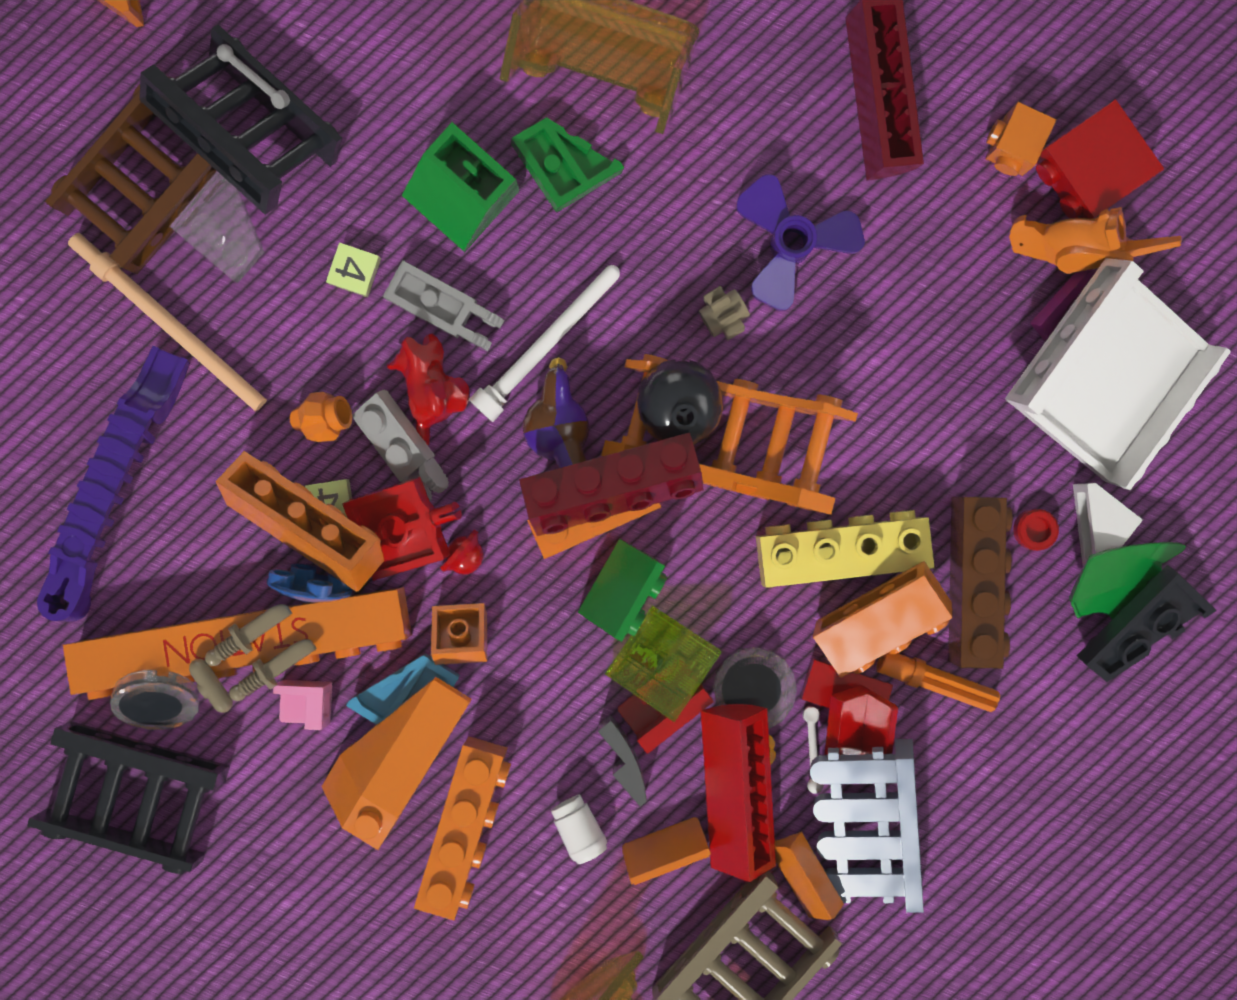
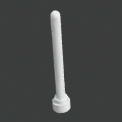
M615 265L607 266L493 386L488 385L484 390L479 388L469 398V401L490 421L494 422L504 411L502 406L507 402L504 398L620 277L619 268Z

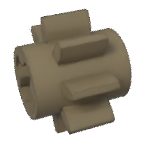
M719 286L703 296L707 306L698 310L713 337L724 333L726 339L730 340L745 331L742 321L750 317V313L735 289L725 294L722 287Z

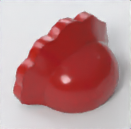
M474 529L468 536L457 537L448 545L451 555L441 565L440 569L442 572L454 571L458 574L467 575L475 572L480 567L484 558V552L478 541V531Z

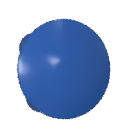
M291 564L290 571L270 570L267 578V585L285 596L305 602L336 601L347 598L353 593L352 588L331 574H328V576L316 574L317 568L308 564Z

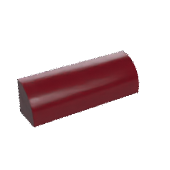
M860 0L845 19L866 181L912 171L922 166L924 160L903 0Z

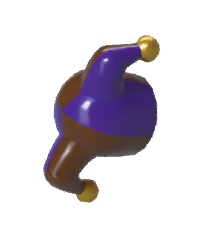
M558 357L553 359L549 365L550 370L544 378L541 398L537 399L526 412L523 420V435L528 446L537 455L549 461L556 460L559 468L586 461L582 448L589 436V420L584 409L572 399L569 377L566 374L568 366L564 359Z

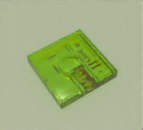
M652 605L646 613V617L634 637L630 636L605 672V675L675 722L722 652L719 648Z

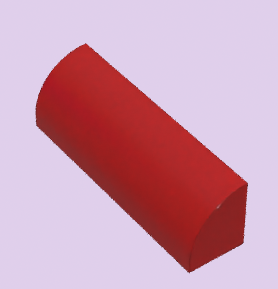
M728 704L710 707L701 711L711 868L751 882L776 866L768 710L764 707L748 704Z

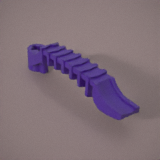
M152 346L136 381L119 398L115 413L109 415L107 419L109 421L108 427L104 435L99 436L97 440L99 446L94 457L89 458L87 462L89 468L83 481L79 480L76 486L79 488L73 503H69L67 507L69 513L65 523L58 528L57 532L60 535L57 542L48 552L51 554L49 573L37 598L38 610L46 619L74 622L82 619L88 613L91 606L90 593L94 573L98 565L91 557L95 547L103 548L106 541L100 538L104 526L112 527L114 523L109 514L114 504L121 505L124 498L118 495L123 483L131 484L133 477L128 474L132 462L142 463L144 456L138 452L141 443L153 444L156 439L148 431L151 422L158 425L163 423L175 404L190 364L187 359ZM62 596H64V600L69 602L67 609H65V605L60 603Z

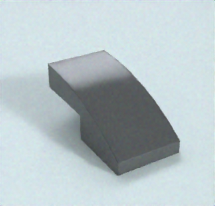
M610 714L598 725V732L621 758L613 766V776L641 807L647 802L641 766L627 735L612 714Z

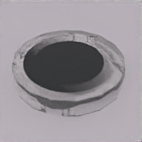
M756 646L738 649L730 654L716 670L713 683V692L717 706L748 704L767 708L768 729L786 718L794 706L797 693L794 673L787 662L773 651Z
M157 670L133 672L119 679L114 685L110 699L111 711L119 720L134 727L148 730H166L180 727L193 720L198 713L199 690L191 680L178 673L169 672L168 677L156 676Z

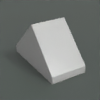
M1096 483L1073 484L1083 566L1092 554L1122 547L1143 521Z

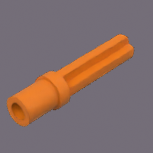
M888 652L879 657L876 671L878 673L903 681L905 685L913 688L920 686L989 712L995 711L998 706L1000 693L995 689L926 665V661L922 659L910 658L899 653L890 654Z

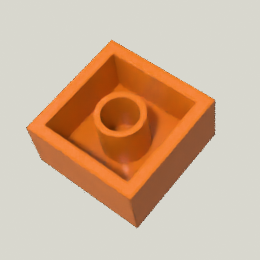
M484 603L432 606L431 656L435 665L487 662V611Z

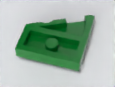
M547 117L511 138L512 147L556 213L620 175L624 170V166L620 161L615 158L611 161L592 150V144L578 136L569 135L564 127Z

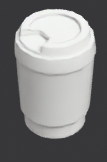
M581 795L573 796L551 809V813L555 818L554 823L569 856L577 864L588 862L607 849L606 837L588 804L584 803Z

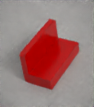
M677 659L676 663L673 662L666 670L664 669L654 677L675 693L654 679L650 680L652 682H649V688L645 684L637 691L638 694L672 716L674 720L635 693L618 706V712L637 736V742L647 754L714 702L710 693L695 674L691 675L693 672L688 665L680 659ZM654 684H657V686L661 688L658 694H656V692H653V690H655L657 686H654V688L649 692V689H651ZM677 688L680 689L681 691H683L684 693H686V694L689 695V696H688V697L685 696L684 694H682L681 692H679V691L676 690V689H677ZM662 689L667 692L666 695H663V698L660 697L662 696V694L659 695L662 692ZM668 700H673L674 705L668 706Z
M863 685L831 695L824 755H828V748H839V755L872 754V747H883L884 754H892L898 714L897 705Z

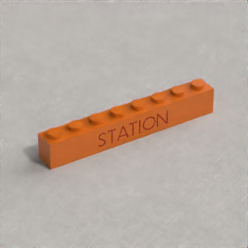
M400 587L351 595L336 601L309 602L288 606L293 614L251 642L250 644L253 647L251 652L245 654L240 649L225 661L222 660L219 665L210 667L218 679L238 674V667L250 666L258 659H261L265 664L294 643L304 639L311 640L317 649L294 665L320 661L319 654L334 651L336 659L361 654L360 647L376 645L377 652L401 648V640H406L412 636L405 589ZM267 610L64 644L63 651L70 694L87 693L88 700L114 695V688L128 686L129 692L136 691V689L137 691L139 689L141 692L146 691V689H154L155 681L170 679L171 686L196 682L189 672L190 663L195 659L205 660V655L209 650L214 649L216 645L232 636L228 628L233 624H236L241 629Z

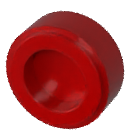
M1029 509L1022 512L1016 518L1013 533L1016 541L1022 547L1041 551L1048 549L1056 542L1059 535V525L1056 518L1050 512L1042 509Z

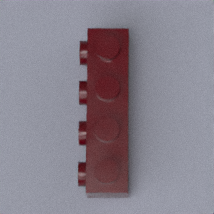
M690 432L519 479L528 518L537 536L559 533L569 527L587 522L603 521L613 515L643 510L653 504L671 499L687 498L694 493L704 491L702 472Z

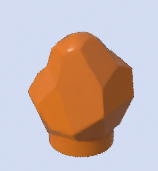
M327 392L310 393L298 407L291 411L290 424L293 429L303 432L307 440L316 442L334 441L339 436L341 430L351 426L352 410L348 401L343 396L334 397Z

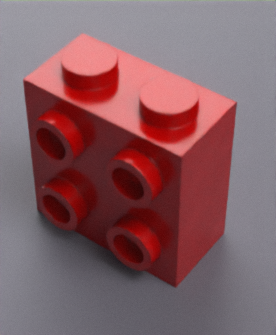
M1116 99L1042 150L1036 163L1038 176L1046 185L1053 187L1061 199L1060 206L1069 219L1095 218L1101 211L1108 209L1164 170L1162 164Z

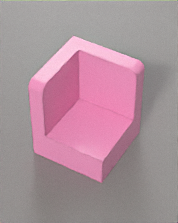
M282 680L273 688V694H280L279 719L281 722L305 723L304 729L322 730L331 723L332 682Z

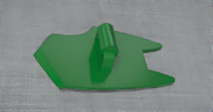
M1177 542L1144 543L1117 547L1090 555L1069 595V600L1076 617L1081 618L1091 613H1106L1113 619L1121 608L1126 606L1147 586L1151 578L1162 571V563L1183 552L1186 546Z

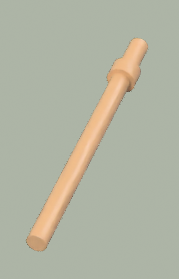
M80 233L74 234L69 239L68 245L90 264V270L103 282L109 281L255 412L263 407L267 399L120 269L121 266L109 257L110 254L108 252L102 253Z

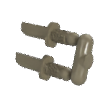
M279 604L273 606L241 629L236 624H233L228 628L232 636L216 645L214 649L209 650L205 655V660L195 659L190 663L189 672L196 681L199 692L204 698L209 700L216 711L221 713L228 712L232 708L233 701H242L246 695H251V693H254V691L264 685L270 690L278 685L274 678L317 649L311 640L304 639L294 643L265 664L261 659H258L252 663L256 671L242 679V681H239L238 685L232 686L229 693L217 678L210 666L219 665L222 660L225 661L240 649L245 654L253 650L251 642L293 614L287 605Z

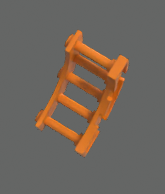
M644 354L643 360L626 359L624 367L643 373V380L652 368L668 360ZM734 379L733 385L717 381L722 395L733 398L718 459L712 461L711 467L699 464L703 484L831 515L836 498L819 493L821 485L817 484L833 419L856 422L858 413L841 408L843 400L827 395L817 394L816 401L758 391V384L742 379ZM637 400L627 436H622L621 443L605 440L601 456L647 444L646 441H643L646 428L639 417ZM750 402L778 408L762 471H757L756 478L737 474V466L733 465ZM799 412L815 415L816 419L800 479H795L793 486L781 484L782 477L778 476L794 414Z

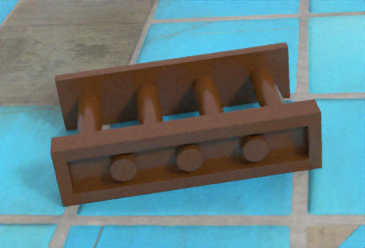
M140 84L133 93V99L69 174L62 176L54 183L51 195L45 201L50 207L67 216L74 209H77L115 242L116 249L109 257L119 266L138 275L222 176L198 153L187 166L180 167L141 133L155 114L139 100ZM129 145L170 179V186L159 198L151 197L114 165L115 161ZM102 177L143 211L142 219L133 229L126 230L86 196Z

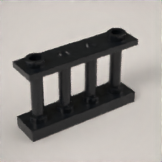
M218 24L211 31L209 56L175 78L167 77L154 64L140 73L139 100L265 215L278 206L282 186L280 179L315 153L330 167L337 161L342 137L337 133L336 129L329 122L323 121L253 57L237 38L230 36ZM222 44L229 45L233 49L234 55L276 91H285L290 98L289 105L282 109H277L272 104L271 97L229 61L223 62L218 58L217 48ZM222 69L240 84L207 107L199 106L186 94V92ZM253 97L271 112L238 136L231 135L217 122ZM284 125L302 141L269 165L261 163L249 152L251 148Z
M73 721L54 728L50 745L64 748V754L67 755L53 808H47L30 817L27 824L28 827L41 830V835L47 838H70L162 864V869L175 874L191 872L204 861V852L193 850L189 847L204 794L210 792V790H215L226 782L230 769L229 765ZM90 756L105 760L104 765L107 766L92 821L69 815L84 759ZM130 767L145 771L144 776L148 778L133 832L109 826L124 771L130 769ZM170 779L184 782L185 788L188 789L173 844L149 837L164 783Z

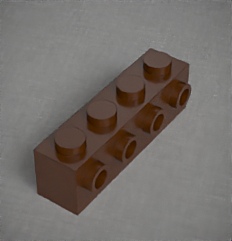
M951 497L949 598L952 601L953 618L949 620L948 662L960 668L1004 669V658L1009 656L1010 639L1008 633L1004 632L1005 616H1008L1010 613L1011 598L1009 591L1005 590V574H1009L1011 570L1012 557L1010 549L1006 548V532L1011 530L1013 517L1011 507L1007 506V498Z

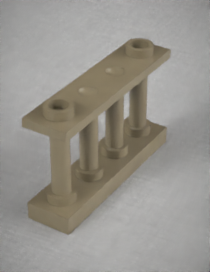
M767 871L753 881L746 882L652 987L653 1000H702L693 992L694 987L692 986L702 973L704 975L711 974L739 1000H793L821 968H828L836 960L842 943L836 931L830 925L818 936L776 898L777 893L775 891L779 888L776 879L772 873ZM758 911L761 913L766 911L807 948V951L792 967L748 929V922ZM730 942L732 944L738 942L780 980L764 999L721 961L720 953Z

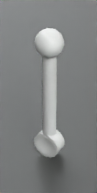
M808 706L803 710L802 716L808 724L811 766L812 760L818 756L816 722L820 718V713L815 707ZM811 778L808 781L807 787L811 793L817 794L823 790L824 784L816 783Z

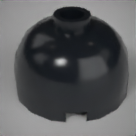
M689 360L690 362L664 361L652 368L641 381L637 399L639 417L648 433L658 441L690 432L693 445H696L708 438L719 425L723 411L722 392L713 374L700 363Z

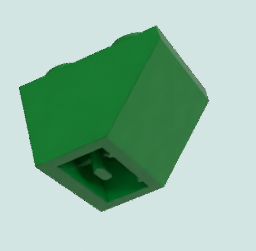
M451 122L423 153L402 197L465 253L520 190L516 179Z
M619 538L580 606L578 613L621 642L627 633L634 637L646 617L642 606L647 597L650 596L656 599L668 578L662 572L665 565L660 560Z

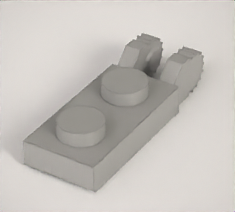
M403 260L383 295V298L457 339L460 336L485 351H488L492 344L488 341V338L464 327L471 313L482 319L489 326L499 329L505 321L478 305L477 301Z
M384 389L375 393L352 414L355 422L400 482L421 477L430 501L433 496L430 490H433L434 493H441L449 486L446 474L443 473V470L433 458L435 457L434 453L387 390Z

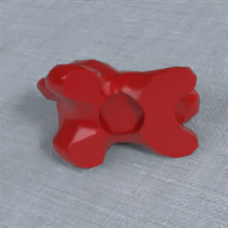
M432 333L424 337L422 345L411 337L404 338L401 349L396 354L395 359L387 364L388 369L399 370L403 373L408 389V405L413 418L416 419V430L428 446L431 425L444 421L453 413L464 411L470 398L469 386L463 378H453L444 373V350L439 339Z

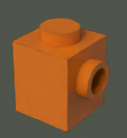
M1018 102L1005 115L1003 121L998 119L993 125L986 140V143L990 144L991 147L985 159L995 163V168L1010 176L1025 175L1036 165L1056 119Z

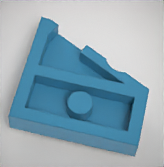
M425 653L353 697L346 706L374 724H378L435 677L454 687L461 675L444 664L435 665L433 658Z

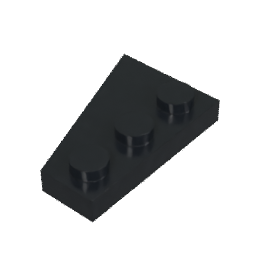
M1167 565L1158 575L1151 578L1147 586L1126 606L1121 608L1117 615L1096 636L1091 638L1076 656L1103 680L1108 682L1147 657L1151 651L1152 644L1166 635L1173 640L1185 632L1183 624L1198 614L1205 619L1217 610L1178 572Z

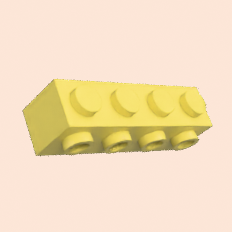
M915 510L891 512L890 521L874 522L873 515L848 517L849 525L832 527V520L807 522V530L791 532L790 524L765 527L766 535L756 536L761 585L767 588L905 572L923 561L932 569L934 568L929 518L916 517Z

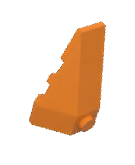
M435 677L402 703L398 709L382 722L371 728L357 742L346 748L339 755L321 786L341 827L379 850L472 699L438 677Z

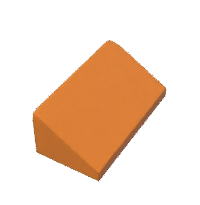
M692 817L622 845L631 884L634 885L705 859L711 855L706 836L697 817Z
M799 832L776 840V863L807 916L822 920L834 919L844 903L803 833Z

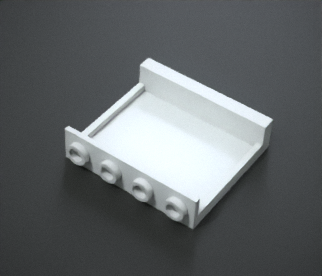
M1106 258L1005 397V400L1102 480L1131 490L1134 484L1142 478L1146 468L1161 447L1169 441L1172 432L1185 414L1193 408L1196 399L1206 385L1219 372L1222 363L1231 351L1225 347L1209 345L1138 280L1144 271L1133 261Z

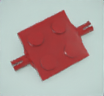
M421 477L407 480L342 503L349 520L358 526L369 528L381 541L380 546L384 562L371 576L373 581L435 563L451 555L441 531V524L461 519V510L453 512L460 506L457 502H452L451 504L434 508L428 498Z

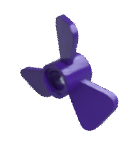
M767 174L760 177L738 198L736 204L738 214L773 234L770 240V249L774 258L754 279L751 285V292L756 300L778 311H785L793 304L795 265L804 261L813 248L855 254L864 247L865 239L859 217L851 211L840 212L815 226L809 219L803 216H790L780 182L774 175ZM786 232L798 233L803 239V248L799 250L788 248L783 242V234Z

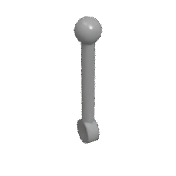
M222 44L217 48L218 58L223 62L229 61L271 97L272 104L277 109H282L289 105L290 98L288 94L283 90L276 91L239 60L229 45Z

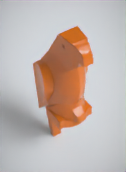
M1122 207L1112 208L1110 211L1108 209L1103 210L1095 219L1070 218L1052 224L1026 220L1027 215H1022L1014 220L1009 235L1013 253L1047 261L1056 265L1059 270L1067 274L1099 268L1106 258L1133 261V257L1179 247L1182 243L1181 236L1141 240L1127 238Z

